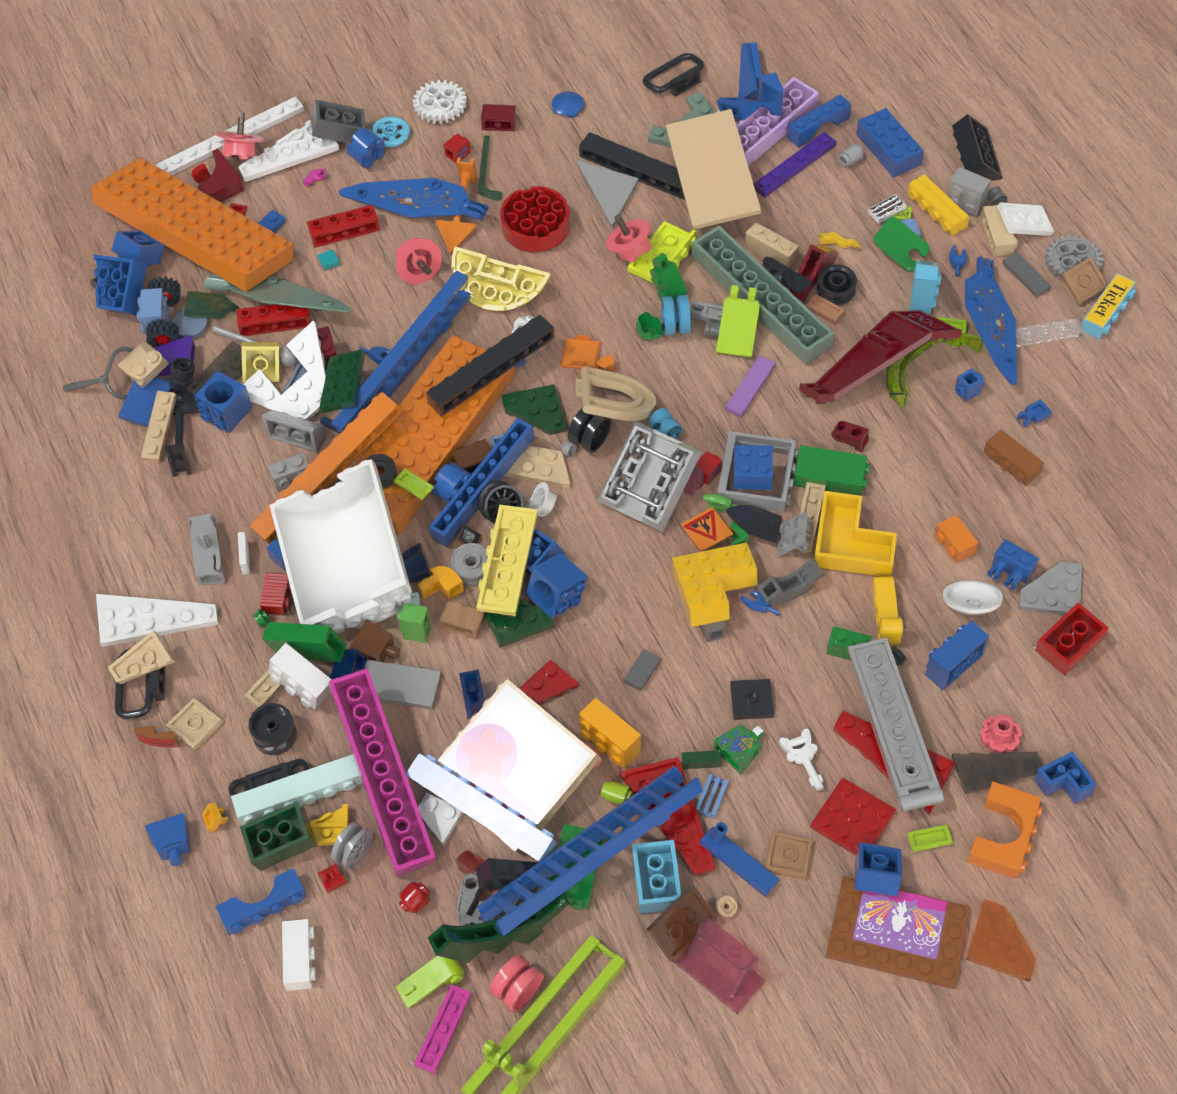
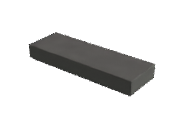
M1017 252L1003 260L1002 264L1036 298L1050 290L1051 285Z

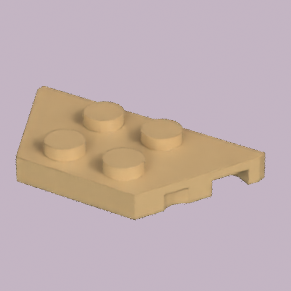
M529 445L505 474L506 477L537 483L546 482L548 485L570 489V481L562 451Z

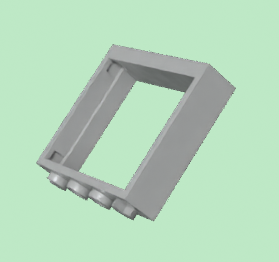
M729 431L718 494L727 497V499H732V504L750 505L764 510L785 512V507L790 505L791 494H788V490H792L794 479L790 477L791 474L795 475L796 463H793V459L798 457L799 449H795L796 440ZM735 445L773 446V453L788 455L781 498L727 490Z

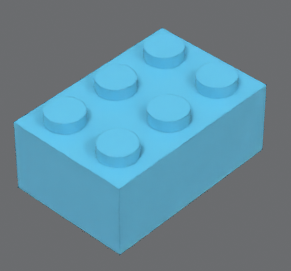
M674 840L632 844L639 914L665 911L681 895Z

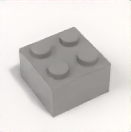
M959 167L950 180L947 196L964 212L977 217L986 204L991 180Z

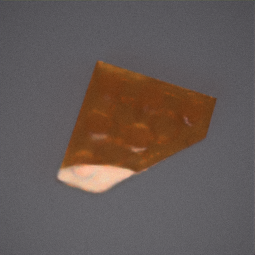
M984 899L966 960L1029 982L1036 962L1033 953L1006 907Z

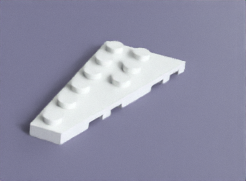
M309 120L301 129L293 130L276 141V145L271 148L267 147L263 150L264 153L259 156H253L238 167L244 181L247 182L338 151L339 145L336 141L312 136L311 121Z
M96 594L100 644L102 647L141 640L152 631H156L159 636L219 625L215 604Z

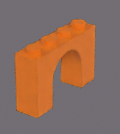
M992 781L984 808L1004 814L1014 820L1019 828L1020 837L1011 843L1001 844L975 836L967 862L1017 879L1019 872L1023 873L1027 861L1023 860L1025 854L1029 855L1032 846L1029 838L1030 835H1035L1038 824H1035L1034 821L1035 817L1039 818L1043 808V806L1039 805L1041 797Z

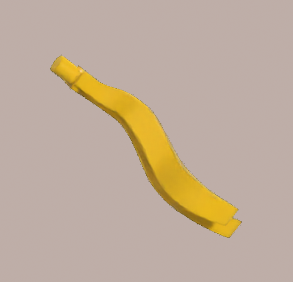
M836 232L820 233L819 243L821 244L834 243L841 248L851 246L858 249L861 248L856 240L844 239Z

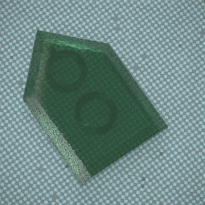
M188 291L184 316L220 320L226 317V314L236 312V309H240V307L224 294Z

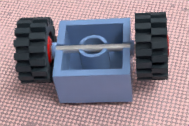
M161 276L158 279L153 278V281H150L148 284V289L141 290L140 297H138L140 311H137L138 322H141V331L146 335L147 344L151 345L152 348H157L179 339V327L176 326V323L172 324V321L169 320L168 305L172 307L173 304H178L181 287L177 280L173 281L171 277L167 279V276H164V279Z

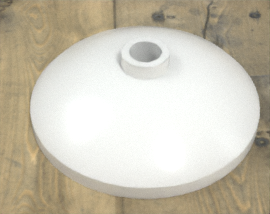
M959 581L948 585L943 590L944 602L951 609L966 615L990 613L1000 607L1003 601V595L998 588L980 581Z

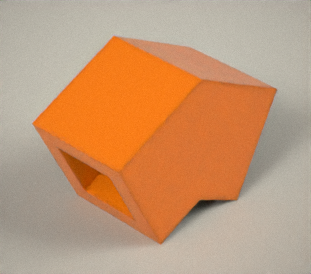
M602 356L596 363V369L613 372L614 356Z

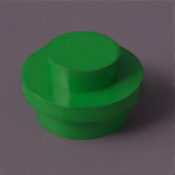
M258 609L257 613L253 615L261 628L267 627L268 621L271 620L265 610L261 611Z

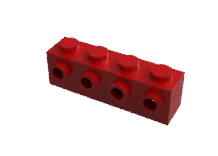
M373 204L307 221L309 235L314 248L380 231L378 217Z
M272 304L236 309L239 333L243 336L302 329L311 323L309 308Z

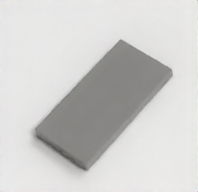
M364 659L361 670L368 668L379 701L433 709L442 675L441 671Z

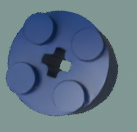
M361 128L352 136L351 139L353 141L351 145L348 143L346 149L347 154L366 169H369L375 160H380L384 156L385 151L383 149L385 143L382 138L370 129Z
M450 462L451 465L445 464L434 479L437 481L436 486L431 491L432 494L446 503H449L471 476V473L453 462Z

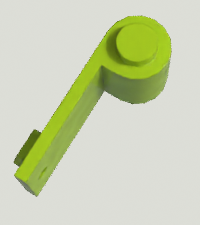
M436 956L398 984L396 989L407 1008L410 1009L442 984L456 985L461 982L465 972L458 961Z

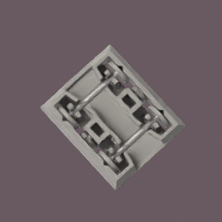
M635 421L596 501L663 532L702 451ZM637 453L635 459L630 457L631 455H635ZM622 473L626 476L624 482H622Z

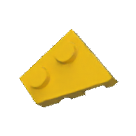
M343 804L342 808L333 813L328 812L322 815L321 818L310 821L317 846L334 845L338 836L349 825L348 804Z

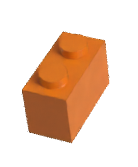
M957 515L937 524L935 538L939 543H942L946 548L947 554L951 558L953 557L956 563L976 553L978 541Z

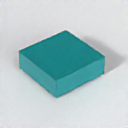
M333 249L317 255L324 271L340 265Z

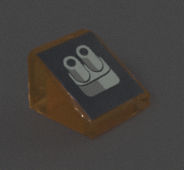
M462 525L456 538L457 546L460 547L468 543L479 544L482 535L470 527Z

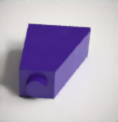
M192 335L154 348L169 363L157 376H169L171 374V363L176 358H187L194 362L196 345Z

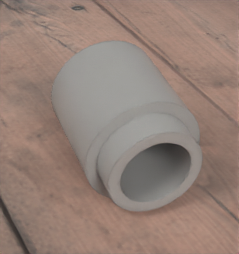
M857 144L849 146L840 153L838 157L839 163L843 167H850L863 158L862 147Z

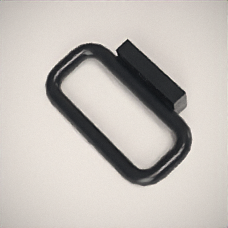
M692 53L681 54L646 74L642 80L643 85L654 93H663L671 89V94L676 97L701 82L700 71L704 67V62ZM684 60H691L697 64V66L675 77L663 86H655L649 82L652 78Z
M127 649V650L123 651V652L119 655L118 658H120L123 654H125V653H126L128 650H130V649ZM165 667L146 674L145 704L138 710H123L124 683L119 684L116 682L115 713L118 717L132 719L145 716L152 708L153 698L156 701L164 700Z

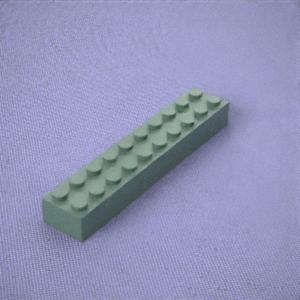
M717 226L692 242V257L729 292L731 291V285L739 286L738 298L748 300L749 287L757 288L756 301H759L758 304H760L758 320L805 365L833 347L834 333L723 228Z

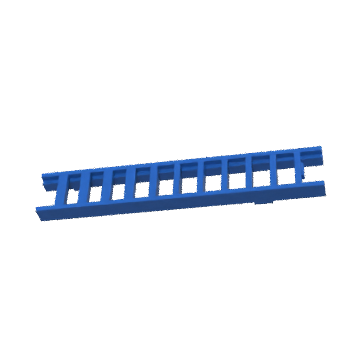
M457 270L360 387L356 406L342 409L332 421L331 426L342 433L347 424L353 422L358 417L360 411L366 409L371 404L375 396H378L381 392L389 398L392 396L442 333L445 334L451 327V321L471 298L469 292L460 290L468 281V275Z
M673 766L476 908L481 919L487 922L500 912H506L507 914L497 920L495 924L499 933L503 936L654 826L659 827L669 820L672 813L703 792L699 779L696 777L681 787L679 784L684 781L682 774L676 766ZM667 792L672 793V795L667 799L662 797ZM652 803L657 805L652 810L647 809ZM635 815L640 816L635 822L630 821ZM620 826L624 828V830H622L618 834L613 832ZM603 838L608 840L602 846L596 844ZM587 850L592 852L585 858L580 856ZM570 862L575 863L570 869L564 867ZM553 874L557 875L558 877L552 882L548 880ZM537 886L541 888V889H540L538 892H536L535 894H533L532 892H530L532 889H534V888L537 887ZM520 898L524 901L518 906L513 904Z

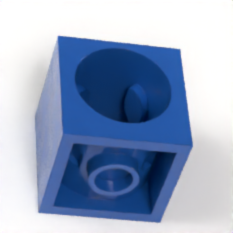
M219 371L194 396L200 417L205 422H211L218 429L229 433L252 409L246 386Z
M559 553L533 567L526 595L547 615L554 618L557 615L564 614L571 607L579 605L588 576L565 555Z

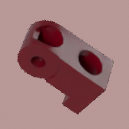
M839 421L831 432V436L836 441L845 442L854 446L856 451L862 452L869 442V429L846 421Z

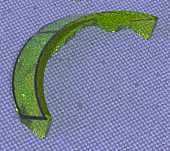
M962 333L961 338H953V340H929L888 366L886 382L890 398L902 408L906 405L907 391L904 383L906 366L933 345L939 342L947 343L952 347L967 345L979 353L983 344L981 337Z

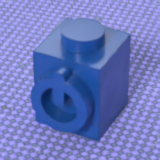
M970 369L957 376L955 391L958 396L968 401L981 393V389L985 385L984 379L980 373Z

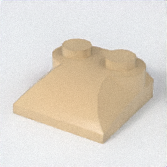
M142 341L117 366L141 388H144L169 363L162 357L160 352L154 350L145 341Z

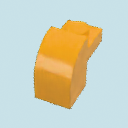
M445 566L431 568V577L424 578L417 584L419 594L423 599L439 590L447 600L464 592L461 578L453 569Z

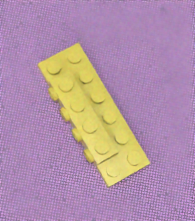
M499 505L495 527L490 532L491 545H488L486 549L487 562H484L482 567L483 580L480 579L478 585L480 594L476 607L477 611L516 616L538 515L537 509Z

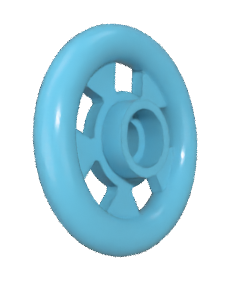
M394 116L379 119L371 128V131L380 138L389 139V141L384 140V147L388 148L403 144L410 135L408 123ZM402 126L403 129L398 130L397 127ZM382 130V134H377V131Z

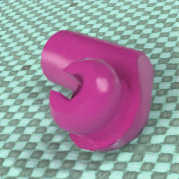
M323 168L312 170L303 180V184L306 187H310L314 181L323 180L327 174L326 170Z

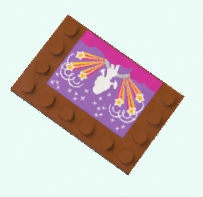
M843 876L825 958L955 989L970 906L900 889L897 896L855 890V879Z

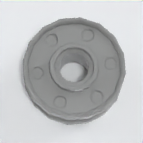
M468 543L458 547L452 554V569L461 578L463 585L473 587L479 585L480 579L483 580L482 567L488 558L486 557V548L480 544Z
M357 822L350 823L344 828L334 843L331 859L336 863L342 862L343 867L348 870L353 869L360 863L372 842V832L368 829L362 830L361 825Z

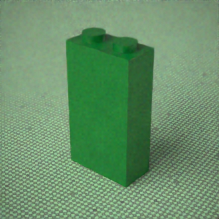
M800 445L793 486L806 488L807 482L826 485L825 491L861 496V491L866 490L867 479L864 478V474L868 475L870 463H866L867 455Z
M268 622L262 638L276 653L286 643L306 660L341 662L347 644L330 626Z
M564 824L558 849L587 828ZM605 838L596 844L602 846L605 843ZM587 850L580 856L585 858L592 852ZM570 862L564 867L570 869L575 863ZM599 867L564 892L570 903L568 906L575 910H589ZM553 874L550 878V881L552 882L558 876Z

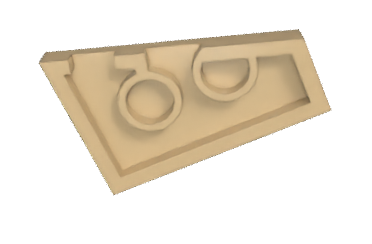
M152 631L112 663L108 669L115 681L122 684L172 664L175 660L158 633Z

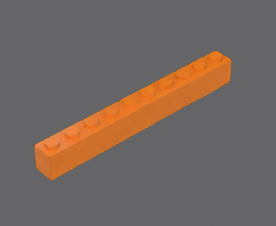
M383 392L375 396L371 404L366 409L361 410L358 417L353 422L347 424L345 430L336 436L332 443L326 449H323L313 462L306 466L301 475L296 476L292 484L287 489L282 490L279 497L270 503L260 516L253 520L250 525L252 530L268 545L272 541L277 540L278 536L270 505L278 499L293 495L296 491L304 490L313 496L320 490L327 489L338 478L337 474L347 469L402 413L398 405Z

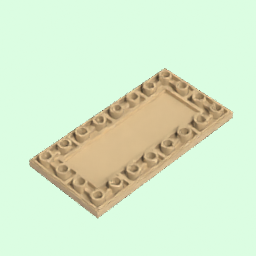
M731 109L666 125L693 230L761 214V208Z

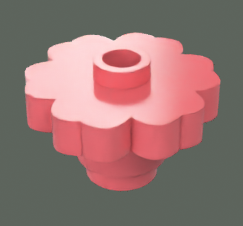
M999 714L997 718L989 716L983 721L979 737L982 745L989 746L990 752L1001 755L1004 751L1012 753L1014 749L1019 747L1022 731L1018 723H1013L1012 717Z

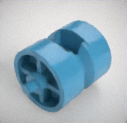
M667 408L655 411L648 420V424L652 429L674 439L682 432V426L676 419H672L673 416Z

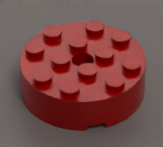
M531 186V189L516 190L504 200L501 206L502 233L505 239L517 249L530 253L550 250L562 243L569 233L570 213L566 199L559 192L551 188Z

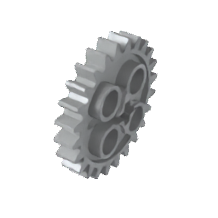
M1067 234L1066 239L1060 236V240L1055 238L1054 243L1050 242L1044 259H1046L1045 265H1048L1047 270H1052V275L1058 274L1057 279H1060V274L1090 256L1099 271H1101L1103 253L1099 252L1100 247L1095 248L1096 243H1089L1090 239L1085 241L1084 236H1081L1079 239L1076 234L1074 238H1071Z

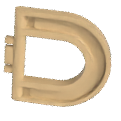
M584 366L581 368V379H575V396L582 398L584 413L623 421L643 420L653 413L656 404L654 393L645 384L632 377ZM591 385L621 391L629 395L634 401L624 403L591 396Z

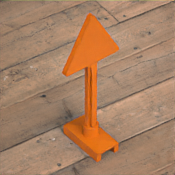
M457 157L456 164L461 182L460 186H463L467 192L468 183L477 184L478 177L475 161L471 159L470 163H465L461 161V158ZM454 215L453 221L436 220V225L450 255L453 253L454 248L459 247L476 228V224L460 222L462 215Z

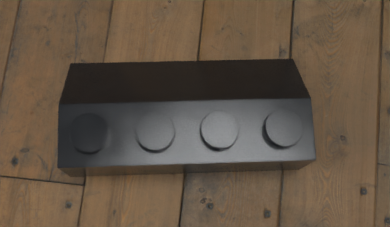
M969 114L965 115L952 125L953 136L956 139V147L960 152V160L964 165V169L991 181L1002 179L1003 176L988 128Z

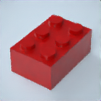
M1078 602L1038 639L1035 651L1066 676L1105 639L1109 627Z

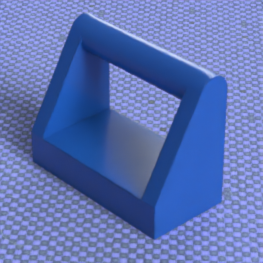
M776 72L762 75L759 79L758 101L761 102L762 107L774 115L781 116L784 92L782 84Z
M723 97L716 101L720 112L731 109L734 118L739 120H745L761 107V102L740 97Z

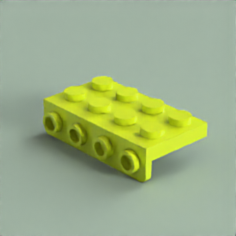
M664 221L650 238L652 249L643 253L636 261L630 263L628 272L653 283L650 270L654 268L652 259L664 253L669 261L676 263L678 268L680 261L687 257L692 247V242L698 239L697 231L692 230L689 233Z

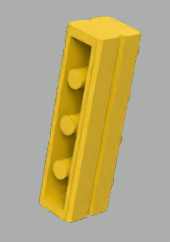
M925 174L909 183V197L918 202L920 208L926 210L932 220L937 221L945 232L948 231L953 236L967 228L970 217Z

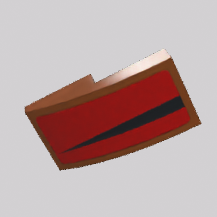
M155 726L134 728L138 741L164 748L179 747V740L175 731L157 733Z

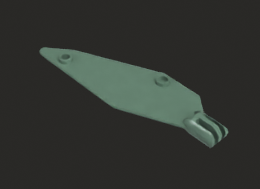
M211 273L203 284L207 290L222 292L231 290L263 303L322 309L327 312L351 311L349 306L338 299L275 276L266 278L247 292L214 273Z

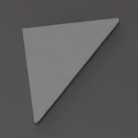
M578 160V168L581 170L594 198L599 203L600 209L605 218H607L610 227L613 228L616 224L614 217L618 214L621 215L638 183V178Z

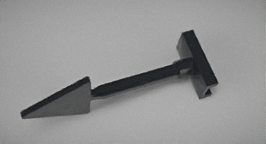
M188 391L174 392L177 396L172 415H176L175 445L165 446L173 477L177 476V472L187 471V475H191L192 470L185 445L183 444L184 415L199 413V409L196 405V400Z

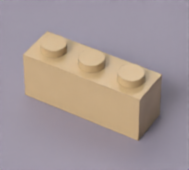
M998 205L983 207L981 222L993 258L1013 255L1018 245L1017 238L1013 236V233H1008L997 208Z
M755 222L746 232L745 247L762 257H772L789 268L798 260L799 246Z

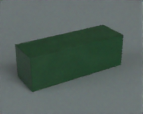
M721 751L682 752L683 769L721 767Z

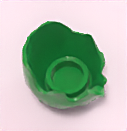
M649 312L640 314L636 322L637 334L642 339L648 341L662 337V324L659 317H653Z

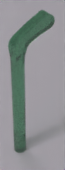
M485 135L483 137L478 194L499 201L502 198V192L485 187L490 137Z

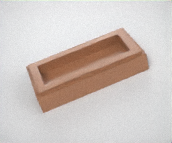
M817 294L806 304V307L812 313L834 325L845 314V309Z

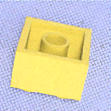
M241 342L242 382H246L259 369L264 372L271 382H279L278 342Z

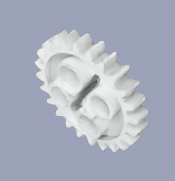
M440 80L437 83L431 81V85L425 83V88L420 86V91L416 90L413 100L417 116H421L422 120L426 118L427 122L433 120V124L436 121L442 124L443 120L449 123L448 119L454 121V116L460 117V113H464L467 103L462 87L458 88V84L453 86L452 81L447 84L446 80L443 83Z

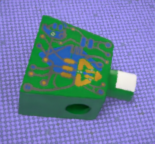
M738 725L714 740V750H720L721 757L741 775L760 753L761 742L759 739L764 735V732L757 725L750 731L744 725Z

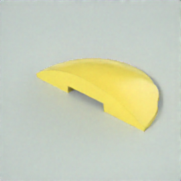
M455 247L453 251L452 269L454 273L457 270L468 275V281L460 290L469 292L471 298L468 301L485 310L507 311L525 305L541 292L551 275L550 273L519 264L515 266L494 260L486 255Z

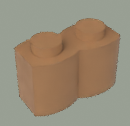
M447 601L440 617L439 625L440 628L446 631L477 639L485 620L484 612L477 611L476 607H465L458 601Z

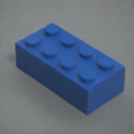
M887 108L858 120L856 135L892 177L922 165L924 150Z

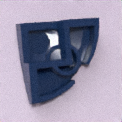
M421 543L412 546L402 554L409 583L431 577Z

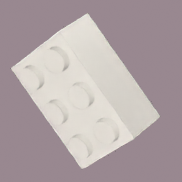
M285 643L270 659V678L278 684L280 682L285 686V690L290 695H296L300 698V702L305 707H311L313 710H316L330 694L329 681L331 679L288 644Z

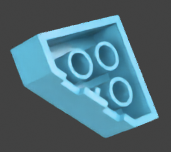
M916 260L909 310H922L931 314V309L935 308L936 297L939 291L938 285H940L941 281L938 263Z

